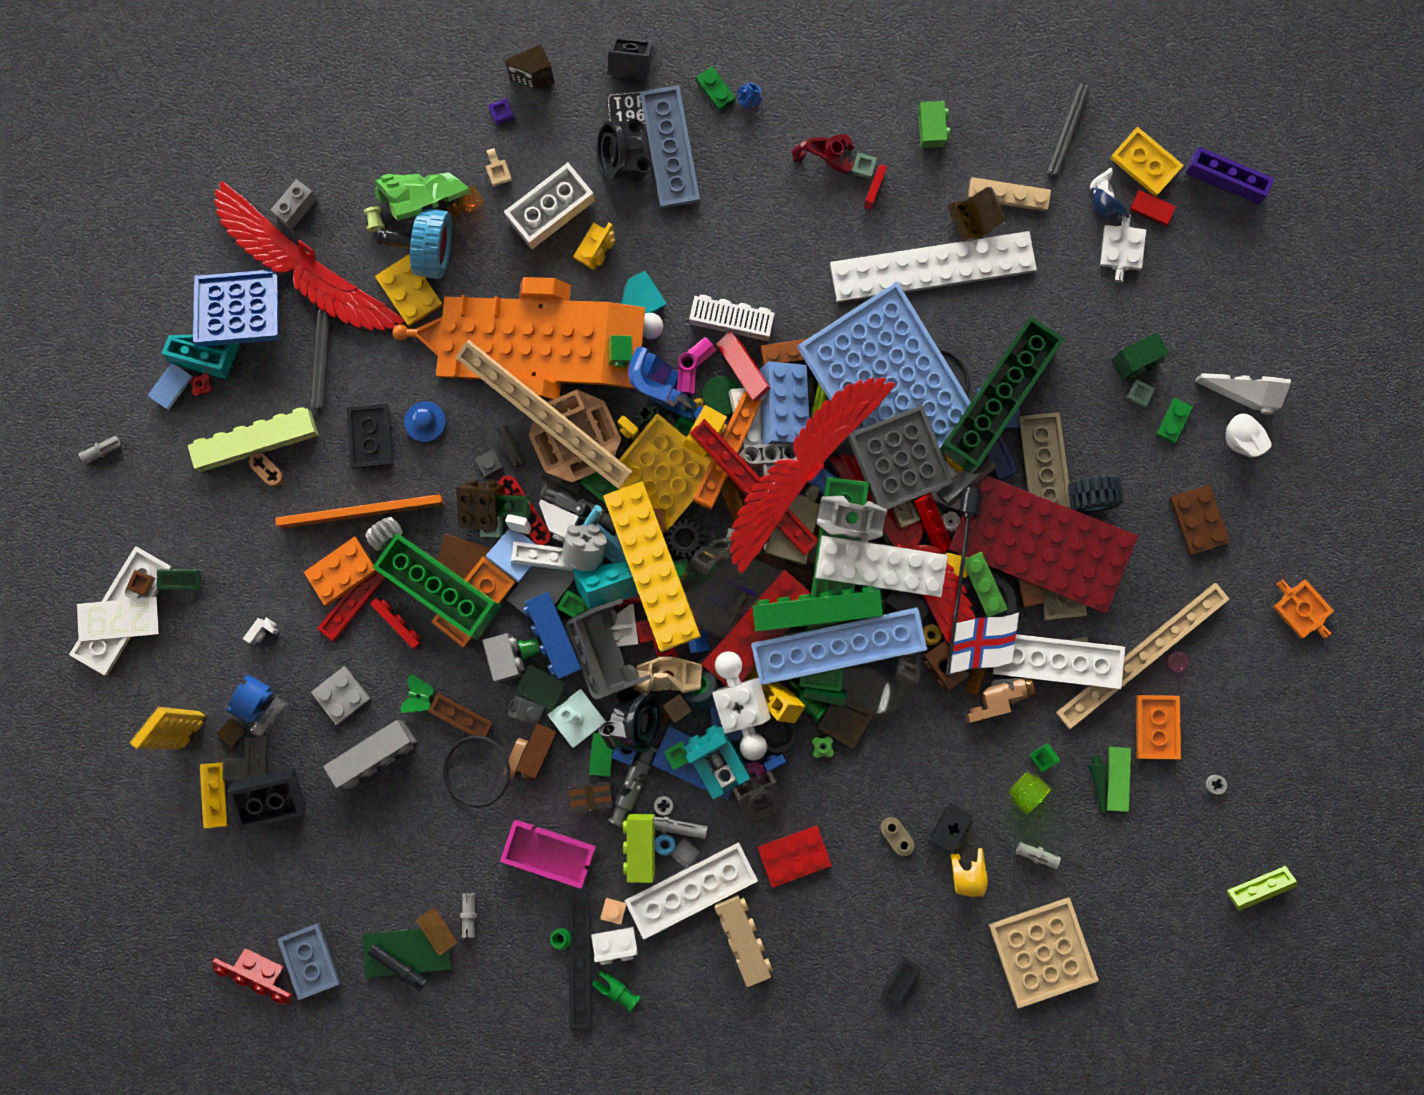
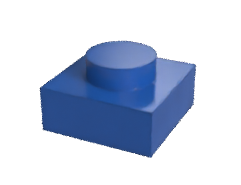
M698 630L700 638L688 642L691 653L710 650L706 630Z
M776 753L765 759L767 762L764 763V767L767 773L786 764V760L782 754L778 756Z

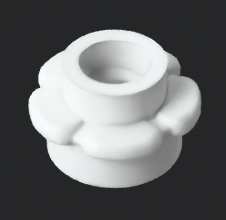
M950 511L941 517L947 531L954 532L957 530L961 519L955 512Z

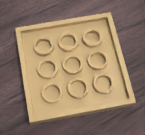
M1065 898L988 924L1017 1008L1099 981L1070 898Z

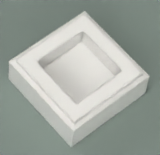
M507 515L505 522L511 531L530 534L531 526L527 518Z

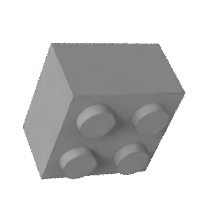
M506 633L483 640L493 681L501 683L523 676L522 671H525L522 659L517 656L516 651H519L517 639Z

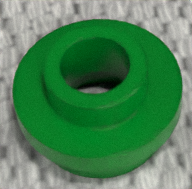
M564 928L554 930L550 938L552 946L557 950L568 948L571 944V934ZM560 935L564 937L563 943L560 941Z

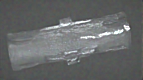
M276 696L268 708L260 713V718L249 730L260 738L271 723L274 724L275 718L287 703Z

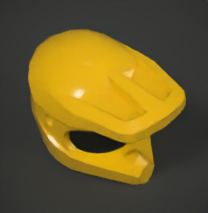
M978 848L977 862H971V870L964 871L959 864L961 857L959 854H950L956 894L968 897H983L988 887L983 849Z

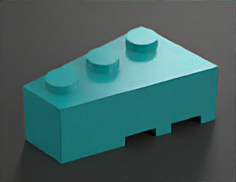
M169 335L161 354L169 364L173 363L176 366L227 379L240 343L195 347L193 335Z
M627 562L598 565V568L592 571L573 569L576 589L589 610L619 599L625 600L638 595L636 592L637 587Z

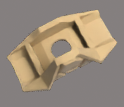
M658 657L637 666L639 678L651 675L652 679L636 684V691L650 693L651 689L653 691H661L662 689L669 690L671 688V690H680L682 693L700 690L701 664L676 657ZM667 671L673 672V673H674V677L671 676V675H669V674H667V673H665V672H667Z

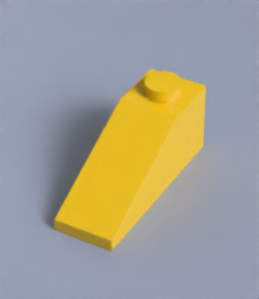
M756 667L749 673L745 681L759 678ZM778 681L761 685L768 710L776 720L795 723L805 708V705L797 696Z

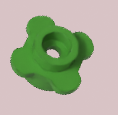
M827 736L823 739L815 737L812 740L814 744V757L833 756L834 751L831 746L833 739Z

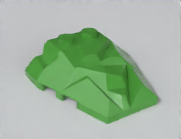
M450 173L430 174L425 178L420 174H386L381 176V179L375 180L376 198L381 203L389 201L391 213L397 221L422 213V207L431 205V208H436L439 206L438 201L441 199L450 202L470 193L469 188Z

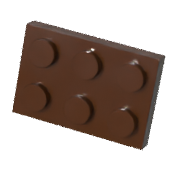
M1210 484L1169 497L1189 556L1231 543Z

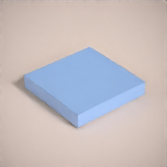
M508 529L486 555V559L519 583L532 566L511 563L513 542L535 543L521 532Z

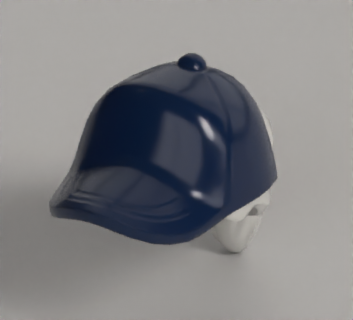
M1109 168L1105 173L1095 178L1090 185V189L1094 194V212H1098L1105 218H1110L1117 214L1129 218L1130 215L1127 213L1125 206L1115 199L1114 192L1109 183L1113 170Z

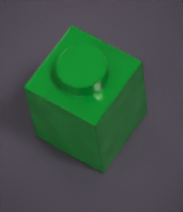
M611 335L608 339V364L614 365L615 368H625L630 364L632 358V336Z

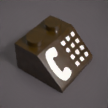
M541 44L504 60L511 81L534 89L546 88L552 82H555L551 64Z

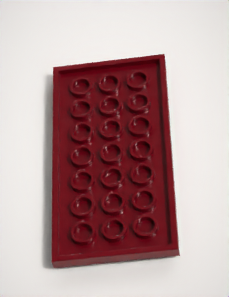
M989 476L984 477L975 485L974 488L981 489L982 502L980 515H975V518H971L966 557L982 551L988 566L1104 614L1107 613L1138 535ZM963 515L948 549L959 555H962L967 519Z

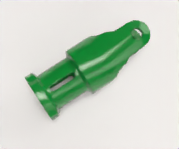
M789 681L800 693L799 700L805 705L802 712H807L815 718V722H818L828 708L821 706L815 700L804 698V689L796 683Z
M601 970L599 972L600 976L609 983L610 987H606L598 981H593L592 985L614 1002L618 1001L630 1013L641 997L632 994L626 989L624 984L606 971Z

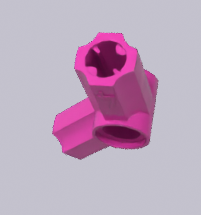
M706 337L679 357L677 390L686 396L694 395L696 368L717 351ZM685 360H691L693 365L686 368L682 363Z

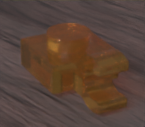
M474 185L468 187L469 194L457 198V202L448 206L449 213L453 218L461 214L464 209L469 214L485 204L484 199Z

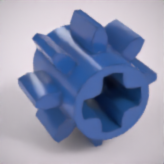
M754 83L741 85L737 92L739 103L746 108L758 106L763 98L760 96L761 89Z

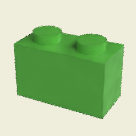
M945 101L920 102L918 108L920 147H945L947 140H950V128L946 127L949 111L948 108H945Z

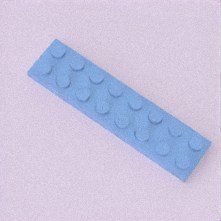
M918 608L751 643L761 685L927 650Z

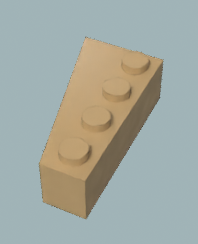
M739 895L716 903V912L720 917L724 932L727 934L730 947L736 957L746 986L749 987L771 978L769 972L773 971L769 959L764 960L761 952L765 949L761 939L755 938L753 931L757 929L753 919L747 918L745 911L749 909L745 899H740Z

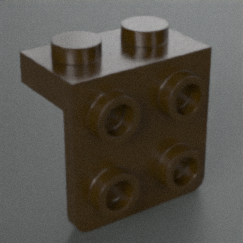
M992 187L984 188L966 201L952 202L948 205L950 216L955 222L958 235L963 242L981 239L1006 223V217Z
M469 479L456 487L459 527L492 531L497 529L496 498L505 493V484H497L496 481L479 483L476 479Z

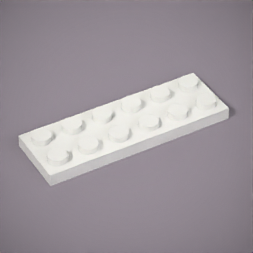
M821 536L815 578L941 597L948 555Z
M135 546L101 602L147 598L126 589L134 570L156 578L148 594V597H156L159 592L157 590V569H173V567ZM131 637L79 641L78 639L69 655L99 673L108 676Z
M1016 634L1013 662L994 667L993 674L1121 689L1125 647Z
M738 842L626 899L625 902L644 940L758 880Z

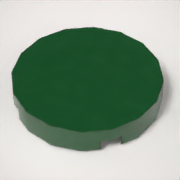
M726 376L711 378L704 385L701 392L703 405L725 416L733 414L728 392L731 389H739V385L733 379Z

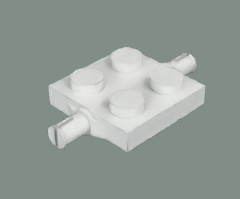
M1122 216L1121 226L1105 225L1100 267H1110L1116 270L1115 282L1119 281V283L1124 281V271H1141L1146 229L1130 227V217L1126 218Z

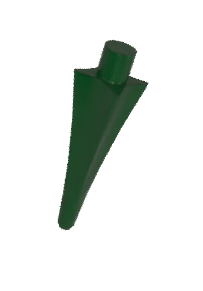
M1097 755L1092 756L1093 764H1089V768L1096 788L1100 811L1102 814H1105L1106 764L1101 763V756Z

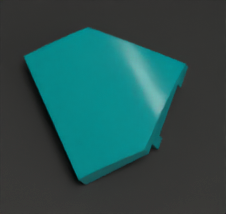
M646 271L628 279L623 290L621 304L645 307V314L654 313L666 306L667 303Z

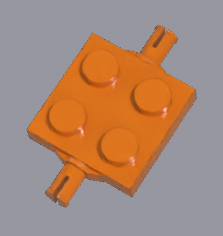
M1283 579L1276 584L1284 595L1273 608L1300 638H1304L1313 630H1317L1324 639L1331 634L1323 623L1334 610L1307 580H1303L1294 588H1290Z

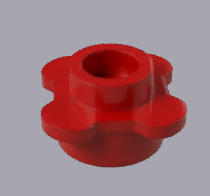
M204 373L199 377L192 376L190 383L192 384L193 395L198 396L199 394H206L212 391L208 374Z

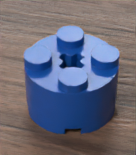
M248 674L244 678L247 680L245 685L239 684L228 703L231 707L226 708V712L249 724L259 719L263 712L260 709L262 704L268 703L274 692L270 690V686Z

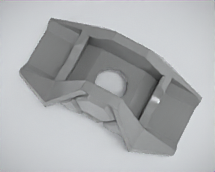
M826 496L821 498L816 524L831 535L844 534L869 541L882 537L887 510L870 501L865 505L849 503L844 496ZM849 512L857 513L858 520L856 523L849 524L846 521V515Z

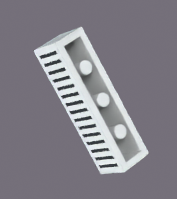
M699 295V297L694 296L689 325L727 333L731 330L736 335L769 341L774 313L767 308H759L758 310L751 308L748 304L740 303L735 305L731 304L729 300L720 299L716 301L712 300L709 296Z

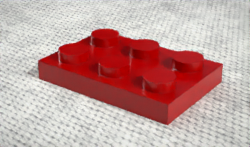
M817 825L758 846L772 888L832 866Z

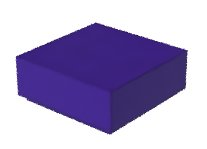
M507 98L488 105L496 125L514 119Z

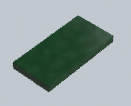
M449 925L363 934L366 978L396 975L377 960L367 955L375 943L405 965H411L417 973L452 969Z

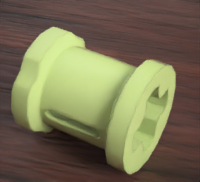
M369 207L364 210V214L367 215L368 219L367 230L369 232H378L380 228L385 229L381 218V207Z

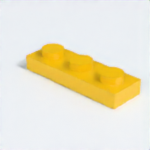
M223 762L200 764L203 828L227 826Z

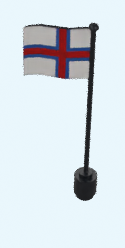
M964 487L959 512L963 513V517L967 519L946 673H944V676L947 678L952 676L950 673L970 668L998 667L1013 662L1019 612L1004 617L976 618L957 623L971 518H975V515H980L981 489L974 487Z

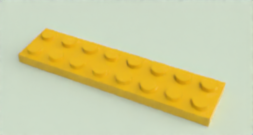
M643 481L604 495V500L660 652L700 638L698 628Z

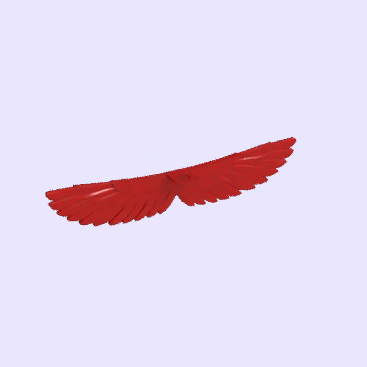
M222 181L219 183L220 190H215L217 199L214 200V203L218 208L216 213L221 218L220 223L224 228L228 229L227 234L237 239L235 241L236 244L243 248L247 254L253 255L254 260L263 262V266L272 268L273 272L285 273L294 271V287L296 290L300 288V292L304 297H307L308 293L312 304L315 305L317 303V306L322 311L326 310L333 318L337 315L345 324L351 323L358 329H361L362 325L370 331H373V327L377 330L385 331V327L387 329H394L395 324L404 323V319L386 307L385 304L358 289V287L316 261L315 252L304 242L298 240V246L295 245L242 195H239Z
M872 377L864 383L861 379L853 386L848 384L841 393L837 391L833 395L830 403L826 400L820 407V410L817 409L814 412L812 419L809 418L807 420L806 427L800 430L799 438L795 437L793 442L796 460L782 459L776 461L774 464L777 466L768 469L766 472L769 474L759 479L761 483L756 484L751 489L752 493L744 500L747 504L737 513L739 517L732 525V529H735L730 538V541H734L731 545L730 553H734L732 563L733 565L738 563L739 573H743L755 556L759 554L799 492L824 467L822 463L848 437V434L852 433L880 405L883 399L895 387V383L888 382L884 384L885 378H879L874 381L875 378Z
M839 454L840 459L833 456L830 457L831 464L842 479L866 482L854 455H851V459L846 454ZM868 489L866 503L868 501L874 503L873 498ZM887 509L882 531L893 547L938 554L941 552L934 546L919 545L924 530L922 522L919 524L918 521L915 524L899 529L891 510ZM947 563L941 597L922 595L946 642L950 646L959 577L952 572L954 568ZM963 585L961 588L957 623L976 619L970 609L972 606L971 602L963 594L966 593Z

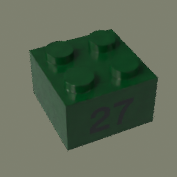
M1156 332L1122 349L1112 359V362L1123 381L1128 378L1132 381L1140 377L1147 369L1150 372L1159 367L1160 364L1165 362L1164 358L1169 354V351L1159 333Z

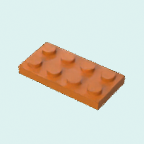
M485 557L480 559L465 578L466 581L499 604L516 584L512 578ZM438 614L431 621L463 648L472 639Z

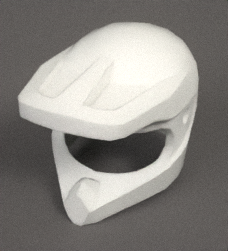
M1239 414L1228 424L1226 442L1233 451L1253 458L1264 454L1270 449L1271 441L1265 429L1252 416Z

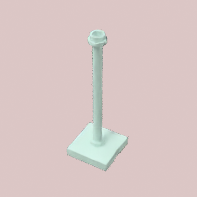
M581 689L548 714L572 748L606 722Z

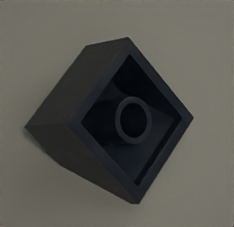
M613 37L608 51L607 75H612L614 78L630 77L637 81L647 79L653 41Z

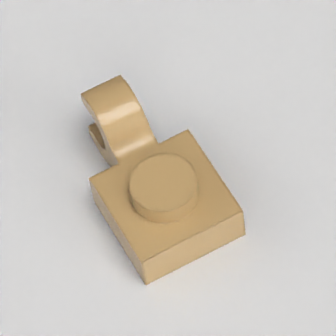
M495 149L488 150L487 153L491 164L487 165L486 168L493 187L512 181L505 159L499 161Z

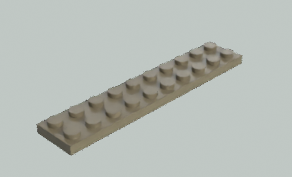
M1060 412L1019 416V434L1027 492L1071 509L1068 491L1069 478ZM1042 588L1045 603L1042 604L1044 621L1087 616L1085 605Z

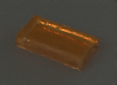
M435 907L416 920L439 956L458 943Z

